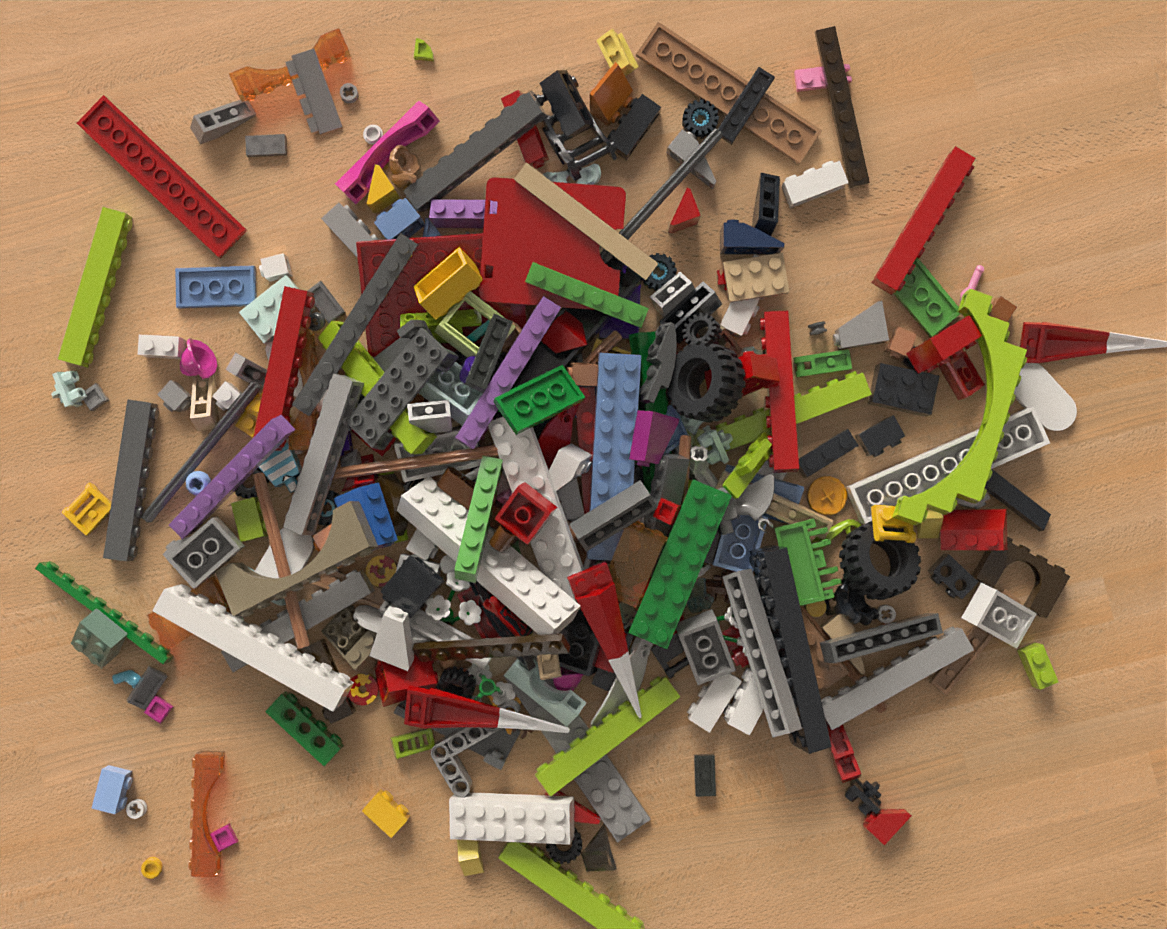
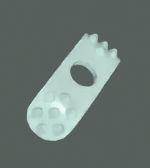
M592 164L582 168L579 171L582 178L578 179L577 184L595 185L599 182L601 177L600 166ZM567 171L546 172L543 174L551 182L567 183L566 179L569 176Z

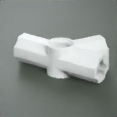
M679 445L673 449L675 454H679ZM691 445L689 478L715 488L718 480L708 468V450L704 446L693 447Z

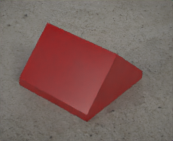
M686 188L668 230L670 234L698 224L701 215L690 188Z
M966 351L952 358L946 364L938 366L958 400L971 396L985 386Z

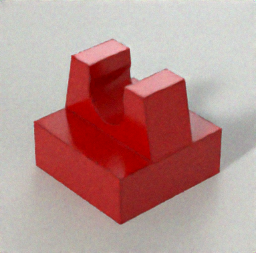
M661 498L653 517L669 525H674L682 506Z

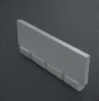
M315 49L292 55L293 60L285 63L290 76L295 74L299 76V78L293 79L292 82L297 96L306 95L305 98L299 101L304 115L313 114V117L306 119L311 133L319 130V133L322 134L342 127Z

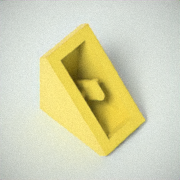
M926 508L928 514L925 521L917 525V538H938L943 516L941 513Z
M457 840L458 859L464 876L484 873L479 840Z

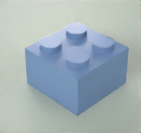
M406 198L397 200L392 205V209L388 212L380 213L374 222L387 240L397 239L400 233L410 238L425 226L421 216Z

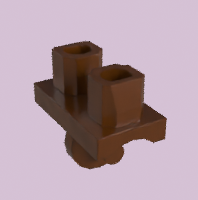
M722 570L721 576L714 575L713 579H704L703 585L707 601H716L717 593L725 594L724 602L730 603L723 576L727 575L726 570Z

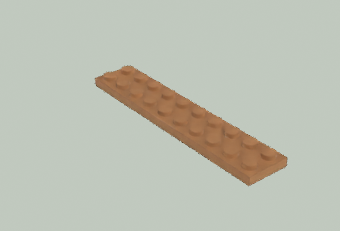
M657 22L636 53L637 58L697 98L704 99L703 102L710 101V105L714 104L715 110L724 116H727L748 84L747 80L659 22ZM766 93L743 127L798 165L822 132L821 129Z

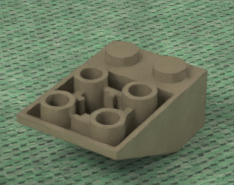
M351 604L339 611L321 632L355 671L368 675L378 659L370 656L377 633L358 624V619L355 620L353 617L356 608Z

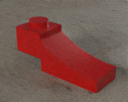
M843 724L833 730L827 725L832 746L829 749L841 783L860 778L862 773Z

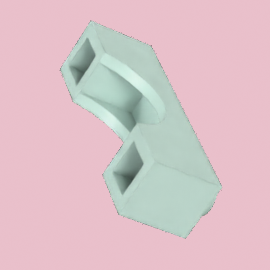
M516 659L504 676L567 727L578 716L587 702L572 690L560 691L549 686L544 680H540L538 663L535 660L536 667L529 671Z

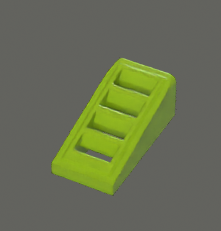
M431 728L390 738L396 759L432 749L435 745ZM424 734H426L428 745H424L422 737ZM418 736L420 747H416L414 737ZM407 739H410L412 749H408ZM402 741L404 751H400L398 742Z

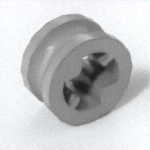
M346 83L341 87L340 95L344 102L354 103L358 98V91L355 85ZM352 89L353 96L349 95L348 97H345V91H350Z

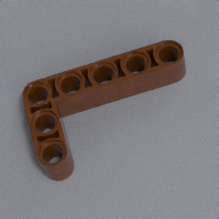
M448 466L437 482V486L469 510L476 483L457 469ZM496 499L490 527L496 532L489 540V544L495 550L503 553L514 545L519 538L495 520V517L504 506Z

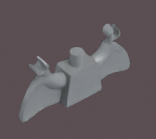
M769 474L759 481L748 485L739 498L734 499L731 496L720 523L722 535L734 532L731 521L739 519L740 515H749L754 521H758V527L764 533H767L763 528L766 523L773 528V524L762 517L767 512L773 499L775 486L773 475ZM724 487L718 489L729 494Z

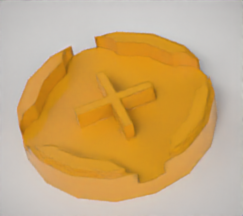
M822 476L810 484L807 491V501L816 513L834 515L845 507L847 490L839 479L832 476Z

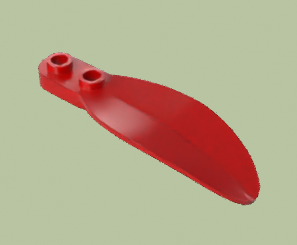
M580 403L553 416L537 439L548 470L559 449L570 444L572 421Z

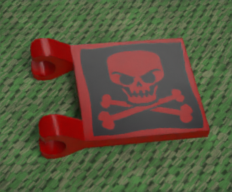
M495 596L484 601V608L493 612L515 636L529 635L532 628L503 603L499 604Z

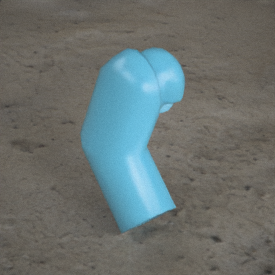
M127 670L112 676L114 684L127 682L132 688H135L141 678L133 670Z

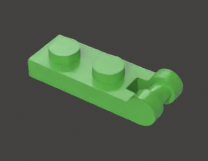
M849 349L793 358L794 364L797 366L796 378L852 369ZM810 362L811 369L805 370L804 363Z

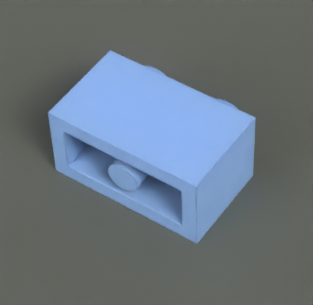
M111 765L102 768L92 809L116 814L124 809L127 804L126 792L131 787L133 780L131 778L132 771Z

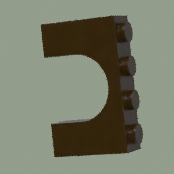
M1008 536V550H986L972 576L978 582L994 588L1009 564L1015 561L1025 562L1033 570L1035 584L1023 606L1035 612L1039 617L1047 618L1070 578L1069 575L1064 573L1066 570L1056 564L1054 566L1048 564V559L1041 555H1032L1029 553L1031 550L1021 544L1019 546L1013 544V539Z

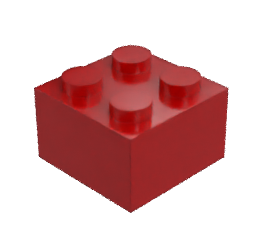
M524 482L517 486L495 517V520L528 545L536 538L558 507Z

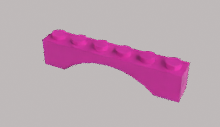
M418 101L335 185L354 204H357L370 190L375 164L383 169L389 162L391 151L397 145L406 147L418 138L427 135L440 120L428 106Z

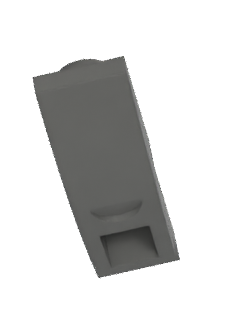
M672 322L661 324L657 328L655 340L648 349L646 361L652 365L647 371L645 383L639 390V402L643 404L654 403L659 389L669 387L676 359L675 325Z

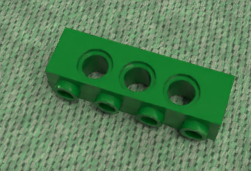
M285 691L265 712L319 763L325 766L344 746L341 743L342 739L337 734L330 733L327 730V725L322 720H316L312 716L313 712L308 707H302L297 702L298 698L293 693ZM288 709H293L295 711V718H290L288 716ZM303 722L310 725V732L302 729ZM317 736H322L325 739V745L317 743Z

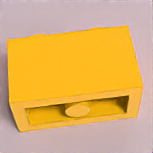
M380 789L362 809V812L392 838L406 823L410 815L404 805H398L393 800L394 797L390 792Z

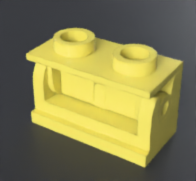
M611 29L596 40L610 68L616 62L624 75L627 76L639 67L622 33L617 34L614 29Z

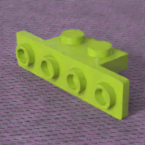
M476 309L457 310L447 323L463 335L462 327L482 325V315ZM428 312L401 314L400 328L411 319L424 320L433 337L439 343H448L434 332L448 312L436 320Z
M765 431L749 446V450L740 458L737 466L723 483V487L734 499L741 496L766 462L768 456L771 455L770 446L772 444L767 439L769 435Z

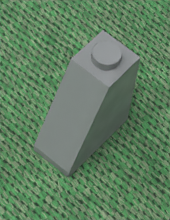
M878 301L835 330L833 343L838 347V350L880 344L889 340L883 302Z

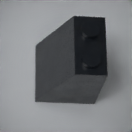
M413 554L406 559L380 592L383 594L382 598L391 605L393 603L403 612L408 613L411 619L444 584L445 580L420 557Z

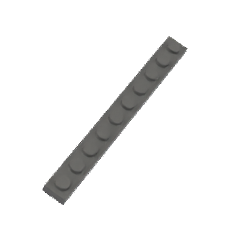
M400 233L292 405L311 416L327 391L333 373L337 374L417 249V243Z

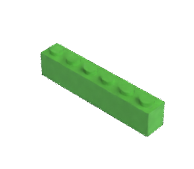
M532 262L525 280L526 283L639 328L642 327L649 310L647 307Z
M482 456L454 569L455 579L473 583L477 581L503 471V459Z

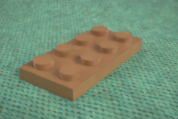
M801 609L819 693H821L849 674V670L843 662H824L820 642L826 640Z

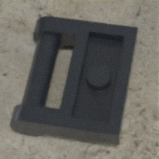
M678 633L672 636L667 649L658 645L651 648V651L669 679L675 677V673L689 665L687 657L671 667L667 664V662L684 652Z

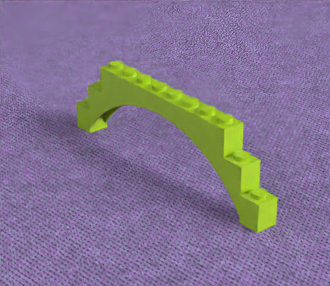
M969 288L963 294L957 311L963 314L964 317L970 315L982 335L977 341L986 371L987 392L984 415L977 436L962 461L943 480L922 493L911 497L902 496L898 498L893 518L916 526L925 521L928 514L926 508L945 515L954 511L957 505V499L955 498L975 504L983 500L986 495L987 489H985V485L992 475V462L998 456L996 449L1004 436L1003 426L1009 420L1010 413H1008V410L1016 397L1014 390L1021 381L1019 374L1027 361V357H1025L1026 349L1006 342L1010 334L1008 330L1010 323L989 316L993 306L991 304L993 296Z

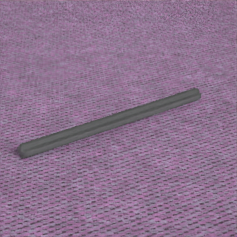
M714 129L619 234L629 240L722 138L723 134L718 129ZM605 249L600 253L605 263L613 257Z
M256 382L250 383L143 513V520L151 523L184 484L188 475L198 467L261 390L260 385Z

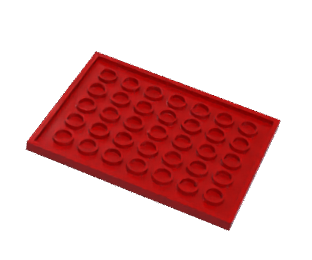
M483 233L409 238L417 243L418 247L365 329L367 349L373 358L400 338L397 330L400 329L401 314L427 312L420 305L413 286L460 247L476 264L480 273ZM396 239L356 242L361 294ZM486 265L485 278H492L493 266ZM478 286L476 289L471 290V292L480 298ZM465 301L458 308V310L474 309ZM484 301L504 318L515 322L522 329L525 326V304ZM482 315V324H484L489 319ZM480 326L462 327L463 335L467 337ZM482 336L474 344L480 347V344L484 336ZM440 343L448 350L453 352L457 350L449 343Z

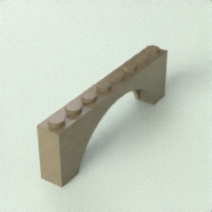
M349 501L333 510L331 529L323 548L300 571L282 578H271L252 571L243 563H230L215 572L232 615H241L244 618L254 613L253 610L257 608L263 609L268 607L270 601L274 599L278 601L287 597L286 593L290 591L296 592L303 589V585L308 582L311 584L319 581L321 575L325 573L326 575L338 571L337 567L350 565L359 556L365 557L373 553L372 549L378 547V544L360 502Z

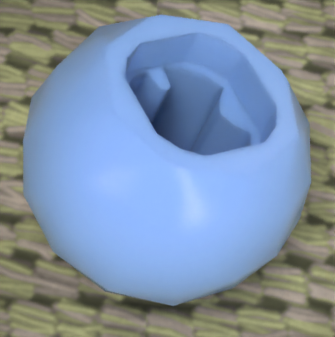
M194 471L186 479V488L189 493L197 496L211 482V478L205 472Z

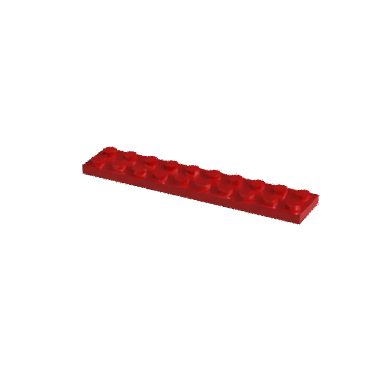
M103 95L76 123L220 259L248 231L106 96Z

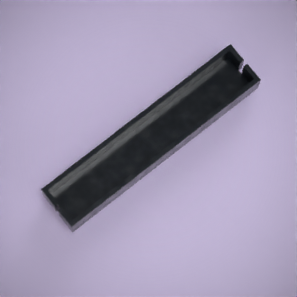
M613 256L605 264L613 269L620 270L618 296L628 299L642 283V277L629 267L626 268V273H624L625 264ZM562 307L554 320L565 312H569L583 324L588 345L612 316L597 310ZM540 341L510 390L561 365L567 369L587 345L555 354ZM497 410L493 418L496 417V419H498L503 416L500 413V411Z
M769 545L750 550L749 562L751 567L754 568L757 588L802 727L800 730L789 733L790 742L808 754L830 748L832 746L787 547Z

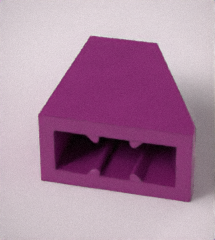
M637 410L629 459L637 461L639 466L649 467L650 463L659 464L679 423V419L653 411Z

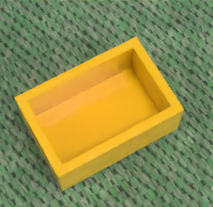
M459 247L413 287L420 305L436 320L440 316H444L455 303L461 302L469 291L476 289L483 279L476 264Z

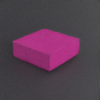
M156 695L144 713L161 724L174 706Z
M230 823L210 833L219 852L238 842Z

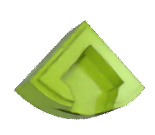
M416 38L414 60L434 62V55L430 46L424 40Z

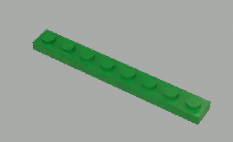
M49 561L39 562L35 569L89 610L92 612L96 608L128 633L127 638L160 663H169L174 657L169 653L170 649L168 647L157 644L152 635L141 632L138 629V625L134 622L126 621L122 618L123 614L116 609H110L106 606L107 602L100 597H94L90 594L91 590L84 585H78L74 582L75 578L58 570L59 566Z

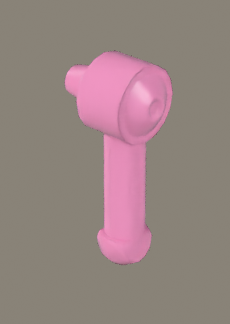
M976 266L968 287L960 294V301L963 294L969 288L976 289L984 271L983 266Z

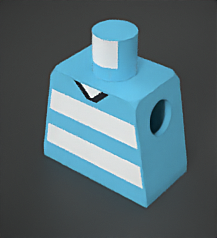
M287 442L282 451H274L259 468L275 487H281L285 484L289 492L293 493L298 483L296 477L301 474L302 467L292 444Z

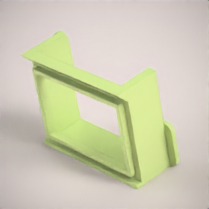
M471 291L465 295L461 302L455 303L449 308L448 314L434 331L467 358L476 356L479 347L447 323L464 301L489 320H491L494 313L503 317ZM511 325L507 338L515 329V325Z

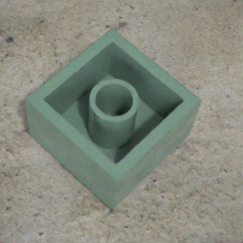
M96 608L79 622L71 644L78 652H82L88 657L91 663L102 669L119 654L128 633Z

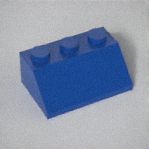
M379 483L362 486L334 498L337 508L349 501L360 502L378 544V547L372 549V551L389 547L398 540Z

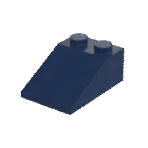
M727 220V222L723 223L720 230V255H771L781 253L784 249L785 243L746 223H739V220Z

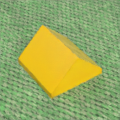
M375 164L367 205L373 213H379L399 200L400 197L381 167Z

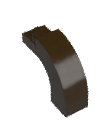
M395 474L379 475L375 483L380 485L396 536H403L407 529L408 520L397 511L401 495L406 493L405 489Z

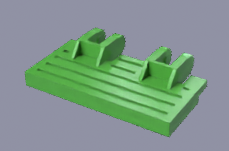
M814 518L774 528L778 545L788 549L800 606L834 598L833 589L823 590V588L841 583L840 578L821 582V575L835 573L838 571V567L833 566L818 570V568L826 567L823 550L813 551V549L830 545L831 540L824 539L811 543L810 536L828 532L827 527L808 531V529L816 527Z

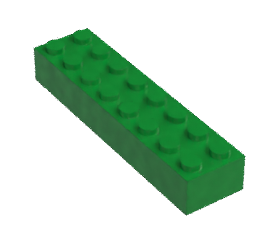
M694 479L692 480L630 627V634L665 649L668 648L732 495Z

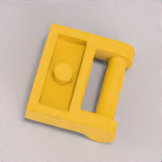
M91 482L85 486L86 489L62 511L63 515L86 536H89L110 514L111 501ZM93 495L95 498L76 516L75 512Z
M874 505L871 507L873 533L876 541H884L885 539L915 543L916 533L914 532L913 525L892 517L896 506ZM883 527L903 528L904 532H888Z

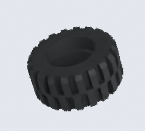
M697 341L692 343V345H687L683 348L684 351H679L676 355L672 378L667 388L669 389L667 393L668 398L672 400L670 403L681 416L703 422L720 421L723 417L729 416L732 413L731 410H735L738 406V400L742 399L744 394L742 389L745 388V381H743L745 371L741 368L743 364L737 354L727 347L707 341ZM710 367L712 372L711 385L707 393L701 397L699 391L700 380L705 370Z
M872 521L854 529V531L846 536V540L842 542L841 548L843 550L839 553V558H842L840 568L844 570L843 576L845 580L848 579L850 582L848 585L852 589L856 588L859 595H866V598L871 600H885L908 591L911 585L917 581L918 577L916 575H919L921 567H919L921 556H918L920 551L918 545L915 546L914 543H907L901 540L884 539V541H876L874 539ZM883 527L888 532H904L903 528ZM871 544L880 546L888 555L890 560V573L888 577L880 574L872 565L870 560Z

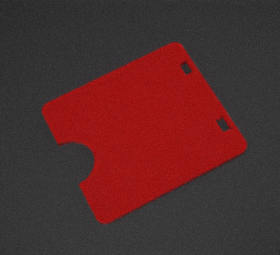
M492 177L487 181L480 271L483 280L479 286V296L483 301L538 305L544 296L560 307L594 310L526 283L525 280L532 262L618 296L620 270L613 269L604 263L600 256L599 244L514 179ZM553 182L614 230L624 229L626 192L623 188ZM491 201L498 202L497 214H490ZM486 265L493 266L492 278H485Z

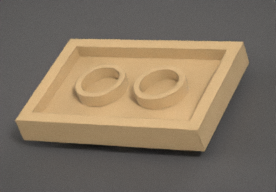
M783 253L723 262L729 303L789 293Z

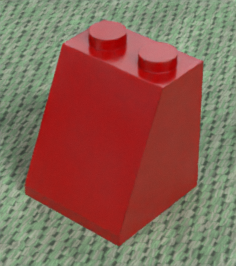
M414 653V661L409 670L406 671L378 659L374 671L383 707L405 701L409 686L429 690L430 688H435L438 683V675L433 670V661L421 662Z

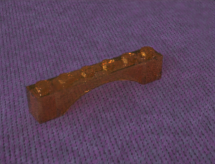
M339 28L321 35L316 45L312 48L315 49L322 71L328 69L329 65L343 63L351 57ZM246 66L229 73L242 102L252 101L262 93H271L275 88L281 85H290L293 79L299 78L298 74L290 76L287 66L269 70Z
M311 329L306 331L307 343L302 351L301 357L303 362L301 368H299L303 387L319 363V357L316 354L318 336ZM317 406L311 416L299 411L295 422L292 424L295 431L288 437L289 450L308 451L310 440L317 425V419L320 416L317 414Z
M199 751L192 759V768H195L191 781L194 797L191 798L190 804L191 809H193V817L190 820V829L193 830L189 841L192 857L189 859L188 868L191 870V877H216L221 872V851H218L210 835L207 821V806L211 790L217 779L224 772L225 751Z

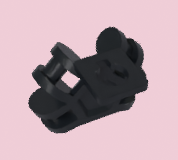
M842 577L841 585L837 587L834 598H830L836 601L837 605L832 610L829 606L830 599L824 600L826 603V615L830 616L841 613L844 617L848 616L852 624L859 622L864 626H868L872 623V620H876L879 617L878 610L869 606L865 601V596L859 595L856 588L852 589L848 585L850 583L848 579L845 580Z

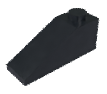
M760 173L752 227L772 236L778 223L780 176Z

